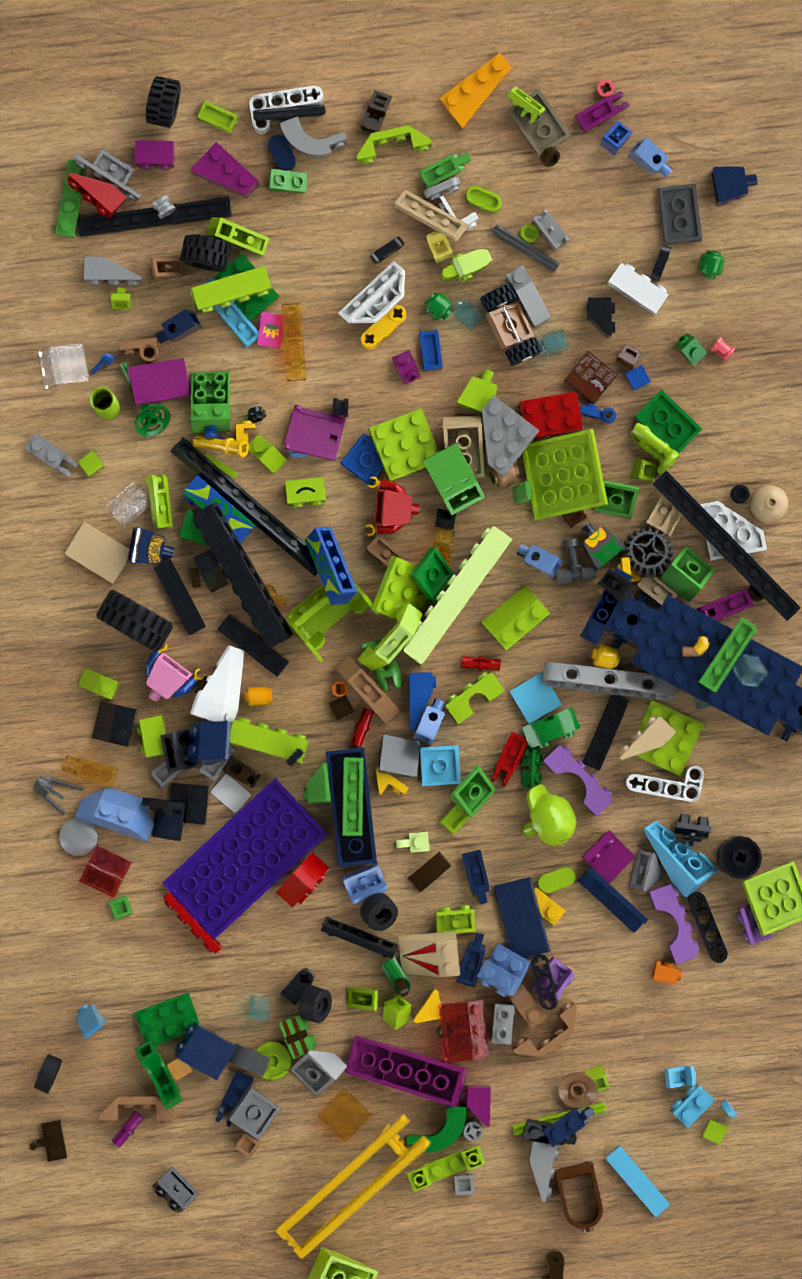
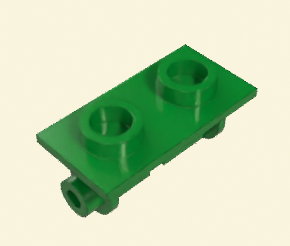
M525 749V752L522 754V766H529V770H522L521 783L523 787L533 788L541 784L542 781L540 765L542 764L543 757L541 750Z

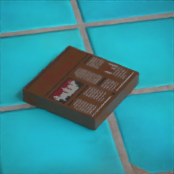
M588 351L564 381L594 405L618 374Z

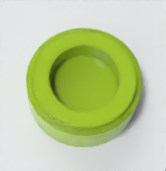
M533 224L524 225L520 231V238L528 244L537 241L539 237L538 228Z

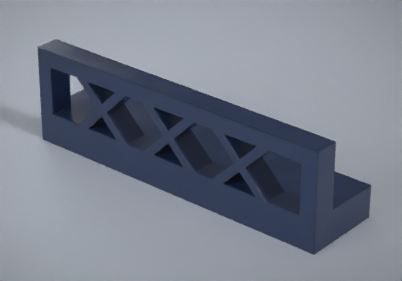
M589 867L577 880L633 933L643 923L645 924L648 921L640 911L592 867Z

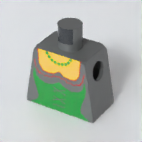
M589 522L581 528V531L587 537L581 544L596 570L626 547L622 541L604 526L596 531Z

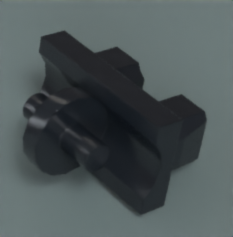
M681 814L675 825L674 833L682 834V840H688L689 846L693 847L694 841L701 842L702 837H709L711 827L709 826L708 817H698L696 825L690 824V815Z

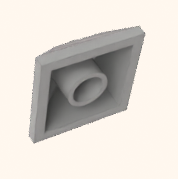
M309 1051L291 1067L290 1071L318 1096L339 1077L347 1066L334 1053Z

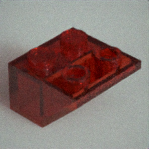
M97 846L79 882L115 898L132 862Z

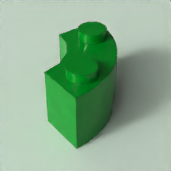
M572 707L522 727L530 749L536 746L542 749L550 745L549 741L561 736L566 739L575 735V730L580 729Z

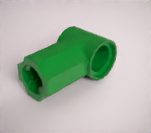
M395 956L393 959L390 958L380 965L397 994L400 995L394 980L402 978L408 984L407 989L410 991L411 983Z

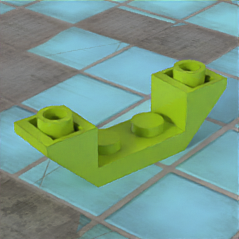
M409 125L371 133L357 155V163L367 165L376 160L374 144L383 146L388 144V141L396 140V142H401L410 137L413 151L418 150L420 153L428 151L432 147V141Z
M409 602L396 614L395 617L398 623L377 647L374 648L369 645L358 658V661L371 671L388 665L414 636L422 617V612Z
M478 1145L425 1163L408 1172L407 1176L413 1192L431 1186L433 1182L466 1169L469 1171L485 1165L486 1162Z

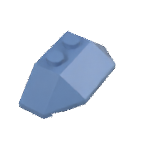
M108 786L83 798L75 815L77 819L147 843L154 826L147 807L142 805V798Z

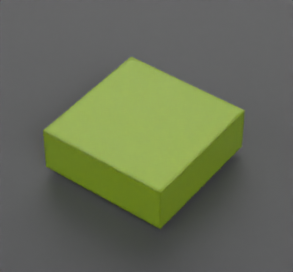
M93 450L77 461L89 477L104 467V464Z
M709 1119L702 1137L720 1145L728 1127Z

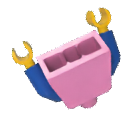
M167 644L158 652L153 651L146 662V677L148 678L146 684L152 688L148 696L156 702L161 696L169 699L171 696L177 698L185 695L197 685V681L202 680V678L197 677V672L200 669H197L194 672V677H191V672L164 653L167 651Z

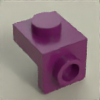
M409 350L392 357L403 384L413 382L421 377Z

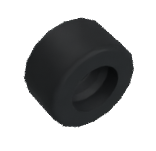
M375 893L367 897L362 903L360 916L371 929L382 931L388 929L396 921L398 908L388 895Z
M315 986L307 987L299 1000L298 1011L300 1017L315 1023L323 1022L327 1018L332 1005L330 992Z

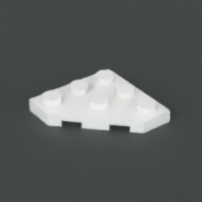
M719 501L700 504L748 554L767 550L763 530L754 526ZM706 540L710 561L724 559Z

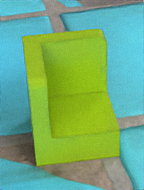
M400 995L384 1002L383 1020L392 1028L397 1030L410 1022L411 1004Z

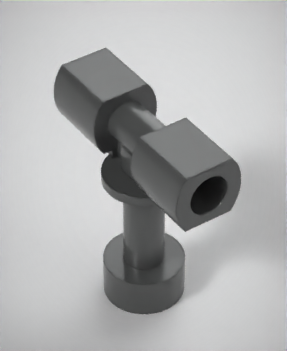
M578 538L563 541L564 549L568 548L571 567H567L568 571L557 573L559 585L572 583V580L582 578L583 580L597 578L595 566L583 568L582 565H578L575 547L579 546Z

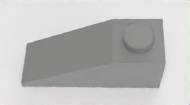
M522 265L508 273L505 279L508 284L511 283L517 299L533 326L536 327L551 318L524 266Z

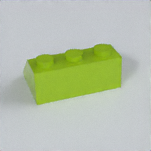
M524 585L481 623L501 647L507 651L545 619L550 612Z

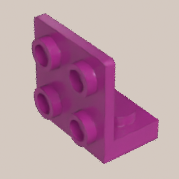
M608 829L581 857L610 883L635 858V855Z

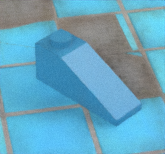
M93 1004L91 1006L84 1005L78 1010L79 1015L76 1016L85 1039L107 1022Z

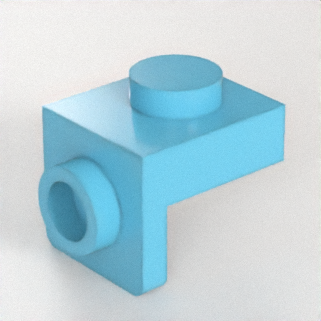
M683 1065L664 1069L666 1088L696 1085V1072L693 1066Z

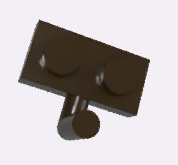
M61 1119L41 1123L44 1139L34 1140L29 1145L30 1150L34 1151L39 1147L45 1146L48 1162L68 1158Z

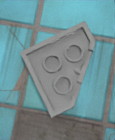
M493 396L482 410L488 465L502 476H505L539 433V430L497 397Z

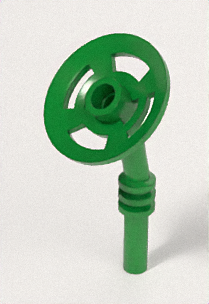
M127 362L120 364V366L128 381V388H131L127 368L129 366ZM161 404L139 405L142 411L135 419V429L138 434L144 437H152L166 429L171 418L167 407ZM160 410L164 411V419L162 418V413L160 412ZM157 423L159 424L158 427L152 430H148L149 427L154 426Z

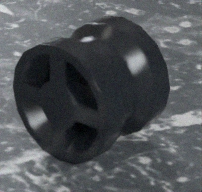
M333 398V417L342 415L348 418L349 398L344 400Z

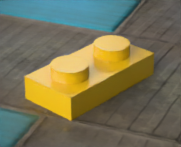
M535 887L534 890L541 916L555 926L566 911Z

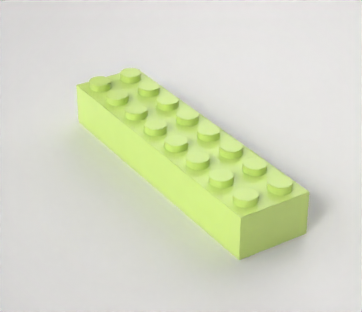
M495 526L492 529L487 528L481 536V539H483L481 544H475L470 551L471 558L469 560L464 559L458 568L460 573L457 576L454 574L447 584L450 587L446 592L444 590L440 592L436 598L438 601L436 606H430L425 613L426 620L419 622L415 635L403 647L405 648L403 653L418 664L422 665L511 543L512 538Z

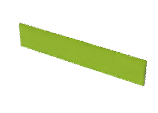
M206 452L204 455L233 479L238 475L236 471Z

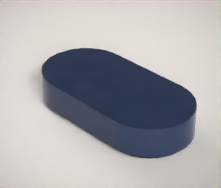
M281 135L272 136L268 142V147L278 168L284 171L293 170L296 165V159L286 139Z

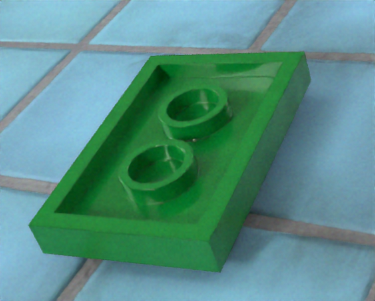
M241 253L227 265V270L219 272L213 278L219 280L256 268ZM272 288L268 291V295L262 297L254 295L248 301L239 303L238 300L234 303L251 322L275 302L279 295Z
M662 389L635 416L641 424L649 427L656 437L669 444V447L678 453L702 430Z
M189 992L134 1012L145 1043L152 1040L155 1045L184 1036L187 1027L192 1025L194 1021L200 1024Z

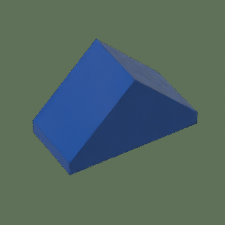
M617 121L603 136L600 145L615 156L633 132Z

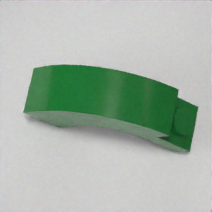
M149 1040L135 1048L138 1059L153 1081L165 1109L168 1110L182 1102L181 1090L154 1042Z
M447 1105L446 1120L438 1132L430 1135L407 1134V1144L412 1146L424 1136L430 1142L426 1148V1153L437 1152L447 1148L459 1137L466 1120V1105H458L456 1107Z

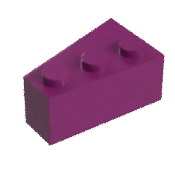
M217 142L190 169L193 175L217 184L246 199L259 186V181Z

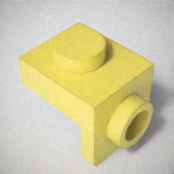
M433 231L426 235L429 248L436 263L454 256L445 235L438 231Z

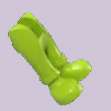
M637 423L631 431L630 438L643 450L653 455L656 460H659L660 465L657 473L660 476L666 470L668 471L680 457V454L676 450L671 449L669 444L656 437L649 427Z

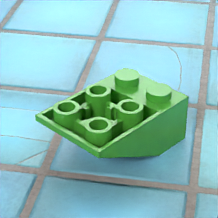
M230 372L191 373L192 433H206L204 427L215 426L217 432H231Z
M457 443L423 460L451 515L485 498Z

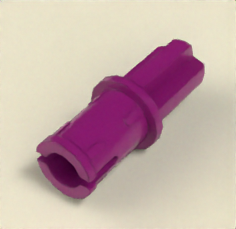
M134 1111L128 1121L122 1124V1128L112 1139V1142L116 1146L121 1147L128 1137L134 1134L133 1131L144 1120V1117L137 1111Z

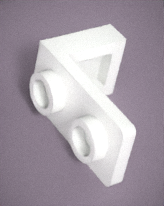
M441 196L439 199L440 203L438 204L440 209L456 217L444 196ZM475 212L461 219V221L467 224V231L475 228L479 220Z

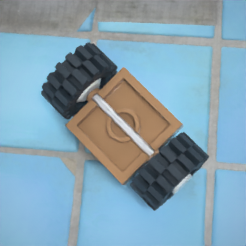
M510 283L486 293L480 300L486 313H488L486 317L501 349L515 345L505 351L511 366H514L540 354L542 349L537 338L534 337L519 302L506 306V304L517 299Z

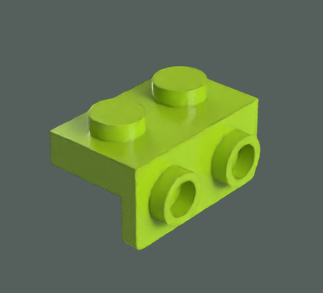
M470 905L458 906V910H451V907H440L439 911H435L437 933L456 931V933L476 932L474 908H470Z

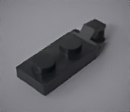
M526 1119L521 1135L522 1139L549 1143L542 1129L551 1123ZM576 1133L557 1145H564V1143L575 1145L577 1140Z

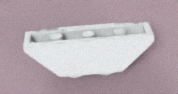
M393 261L338 314L348 323H376L404 297V269Z

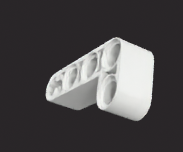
M308 86L253 96L249 101L255 132L265 134L270 129L269 120H264L267 124L263 128L256 126L258 121L253 119V111L258 110L253 107L255 102L260 101L264 104L261 109L320 105L323 102L322 89L318 86ZM312 93H316V100H313ZM304 94H306V97H307V101H306V102H305V99H304ZM298 95L301 97V100L298 103H293L291 98ZM279 98L282 100V104L274 106L272 101Z
M699 766L688 767L685 771L683 783L631 774L626 777L625 785L629 790L694 802L700 797L704 772ZM692 769L699 771V777L696 780L691 779L689 776ZM636 777V781L643 782V778H645L644 790H641L643 786L635 785L632 788V784H629V781ZM653 780L658 783V789L654 792L648 788L649 782ZM670 784H674L677 787V792L674 795H670L667 792V787ZM688 788H694L696 791V795L692 799L686 796Z

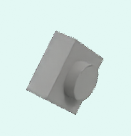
M474 1174L454 1175L456 1196L475 1194Z

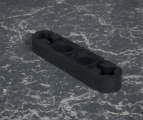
M693 892L688 897V903L710 958L716 963H722L727 959L728 953L706 897L700 892ZM695 895L699 898L702 897L700 901L701 907L706 906V909L700 910L697 913L695 909L699 908L696 903H692ZM702 913H707L710 917L709 922L706 924H702L699 921V916ZM709 931H714L717 934V938L713 942L706 939V934ZM720 941L721 945H717L718 950L724 952L721 955V959L714 957L716 950L714 947L710 949L709 945H715Z

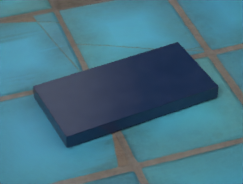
M531 877L495 885L494 890L510 949L524 958L550 952L551 949Z

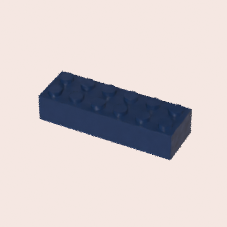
M363 747L326 752L338 866L345 867L377 863L365 749ZM344 758H363L362 836L343 835Z

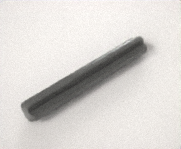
M495 225L493 228V235L549 270L555 272L559 267V262L500 225Z

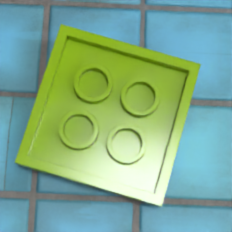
M422 408L368 429L389 481H394L425 469L426 466L423 460L439 452Z
M392 555L371 610L398 621L395 617L396 614L407 602L422 612L427 598L410 575L416 565Z
M651 700L638 730L643 731L646 728L644 724L651 716H660L676 733L664 746L635 756L681 776L704 724Z
M794 861L741 881L761 936L802 921V881Z

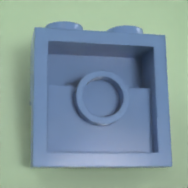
M497 944L490 959L485 961L477 977L482 979L480 983L486 987L494 986L497 988L496 992L504 997L507 995L514 996L531 962L505 946Z

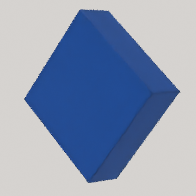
M643 365L625 373L633 391L651 382Z

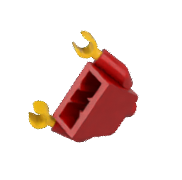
M370 477V479L376 480V485L368 486L370 488L378 486L380 489H376L374 525L369 523L365 526L371 527L373 532L365 534L367 536H372L376 532L377 534H393L403 528L405 523L410 522L411 515L419 514L420 506L417 503H412V496L406 495V490L396 482L378 481L376 477Z

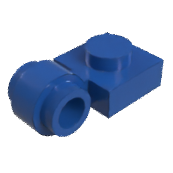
M586 403V406L582 405L580 408L581 415L600 419L606 424H610L616 419V412L612 408H605L603 411H600L596 405ZM610 413L612 418H606L605 414Z

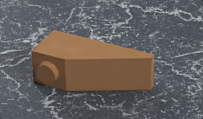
M522 982L514 996L507 995L531 1029L547 1018Z

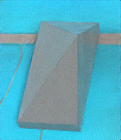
M643 850L638 851L629 887L646 891L663 876L656 854Z

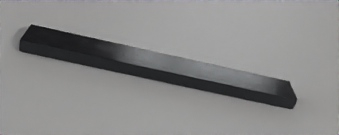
M229 197L173 204L176 209L162 219L159 218L158 211L153 209V207L116 212L110 219L102 215L78 218L80 237L211 220V217H232Z

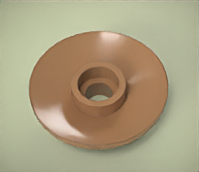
M571 1073L561 1080L559 1096L570 1107H587L593 1103L597 1096V1085L587 1074Z

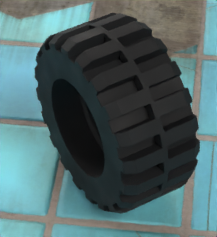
M115 590L108 592L96 613L97 619L155 652L161 650L173 629L171 622Z

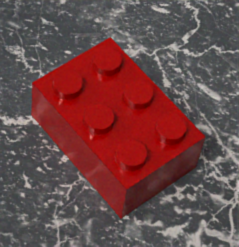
M577 392L519 402L521 417L539 430V433L533 440L571 434L583 430Z

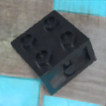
M143 797L142 805L149 806V810L155 811L152 836L181 841L186 803Z

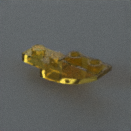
M301 303L282 304L287 382L306 380Z

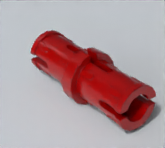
M462 656L461 668L478 669V671H500L501 659L484 658V656Z
M363 707L360 719L355 724L356 729L350 744L362 747L366 733L370 730L369 725L375 711Z

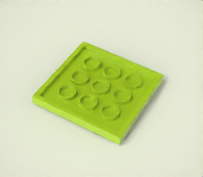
M593 429L530 443L522 453L527 481L530 483L533 498L531 502L535 521L608 505Z

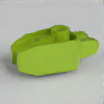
M477 249L464 255L462 253L452 257L450 266L443 269L439 277L441 281L445 282L455 278L457 282L461 280L466 282L472 279L474 274L481 272L492 261V258L486 249Z

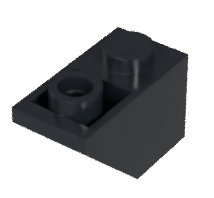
M611 297L588 298L587 320L606 338H611L612 333H615V321H612V314H615V302H611Z

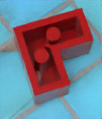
M312 852L276 893L292 908L297 903L301 905L308 897L307 894L310 895L317 888L315 883L320 884L327 877L324 873L329 867Z

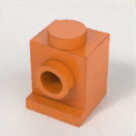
M655 960L652 979L676 985V982L681 979L682 970L675 968L673 963L664 962L663 965H660L661 961Z

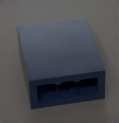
M194 1021L192 1025L187 1027L185 1031L186 1036L182 1042L180 1041L177 1044L174 1055L179 1060L217 1081L237 1047L232 1042Z

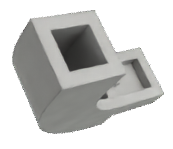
M298 116L280 123L287 143L295 151L306 157L316 159L331 157V148L337 150L344 147V144L347 143L344 132L325 139L309 137L303 131Z

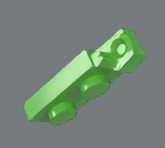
M468 152L459 157L457 153L451 154L418 173L428 189L460 173L465 169L463 165L470 162L471 158Z

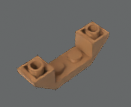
M350 655L346 656L335 667L386 724L400 712L395 704Z
M568 1002L560 1008L561 1012L558 1014L567 1027L564 1028L562 1026L554 1032V1037L550 1040L546 1038L538 1044L540 1046L538 1049L528 1037L526 1039L522 1037L514 1043L513 1051L516 1054L544 1057L573 1035L577 1011L576 1004Z
M119 1095L98 1116V1120H103L104 1124L115 1123V1120L119 1119V1105H122V1108H134V1105H142V1108H153V1105H156V1120H161V1123H173V1120L177 1119V1113L172 1108L166 1110L159 1095Z

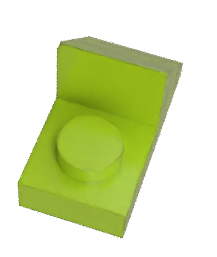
M260 434L249 444V452L273 474L287 461Z

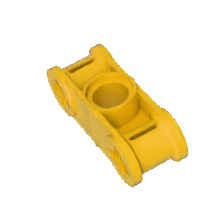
M395 305L381 319L373 323L361 336L363 348L373 350L383 340L387 339L406 320L405 308L401 305ZM401 311L402 318H394V312L398 313ZM366 337H373V344L370 342L366 344Z

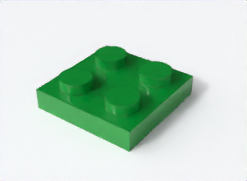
M430 547L410 575L427 600L434 602L454 573L437 548Z

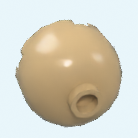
M766 485L757 489L750 500V510L753 516L764 523H775L782 519L787 513L789 506L788 497L785 492L773 485Z

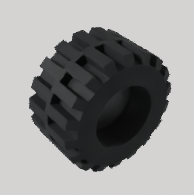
M160 76L154 78L146 106V121L148 124L171 128L179 106L180 81Z
M190 234L184 238L180 260L192 267L221 272L227 270L232 247L228 243L213 237Z

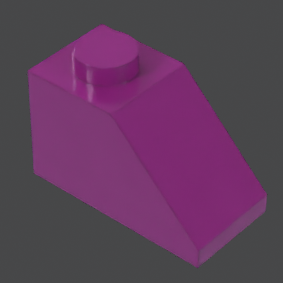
M467 1085V1090H463V1101L467 1102V1107L485 1126H490L491 1086Z

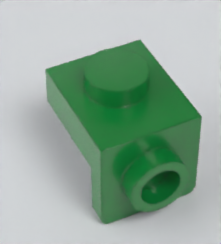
M688 333L679 337L674 344L675 349L680 351L693 366L707 354V351L698 340Z

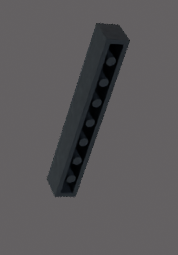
M217 501L193 514L195 526L203 533L204 542L211 547L214 559L220 563L224 576L232 584L233 592L240 597L241 605L252 618V625L259 630L262 642L270 649L293 635L292 631Z

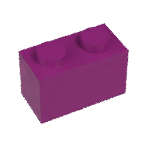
M135 140L136 167H139L141 170H150L151 167H158L159 170H170V167H174V141Z

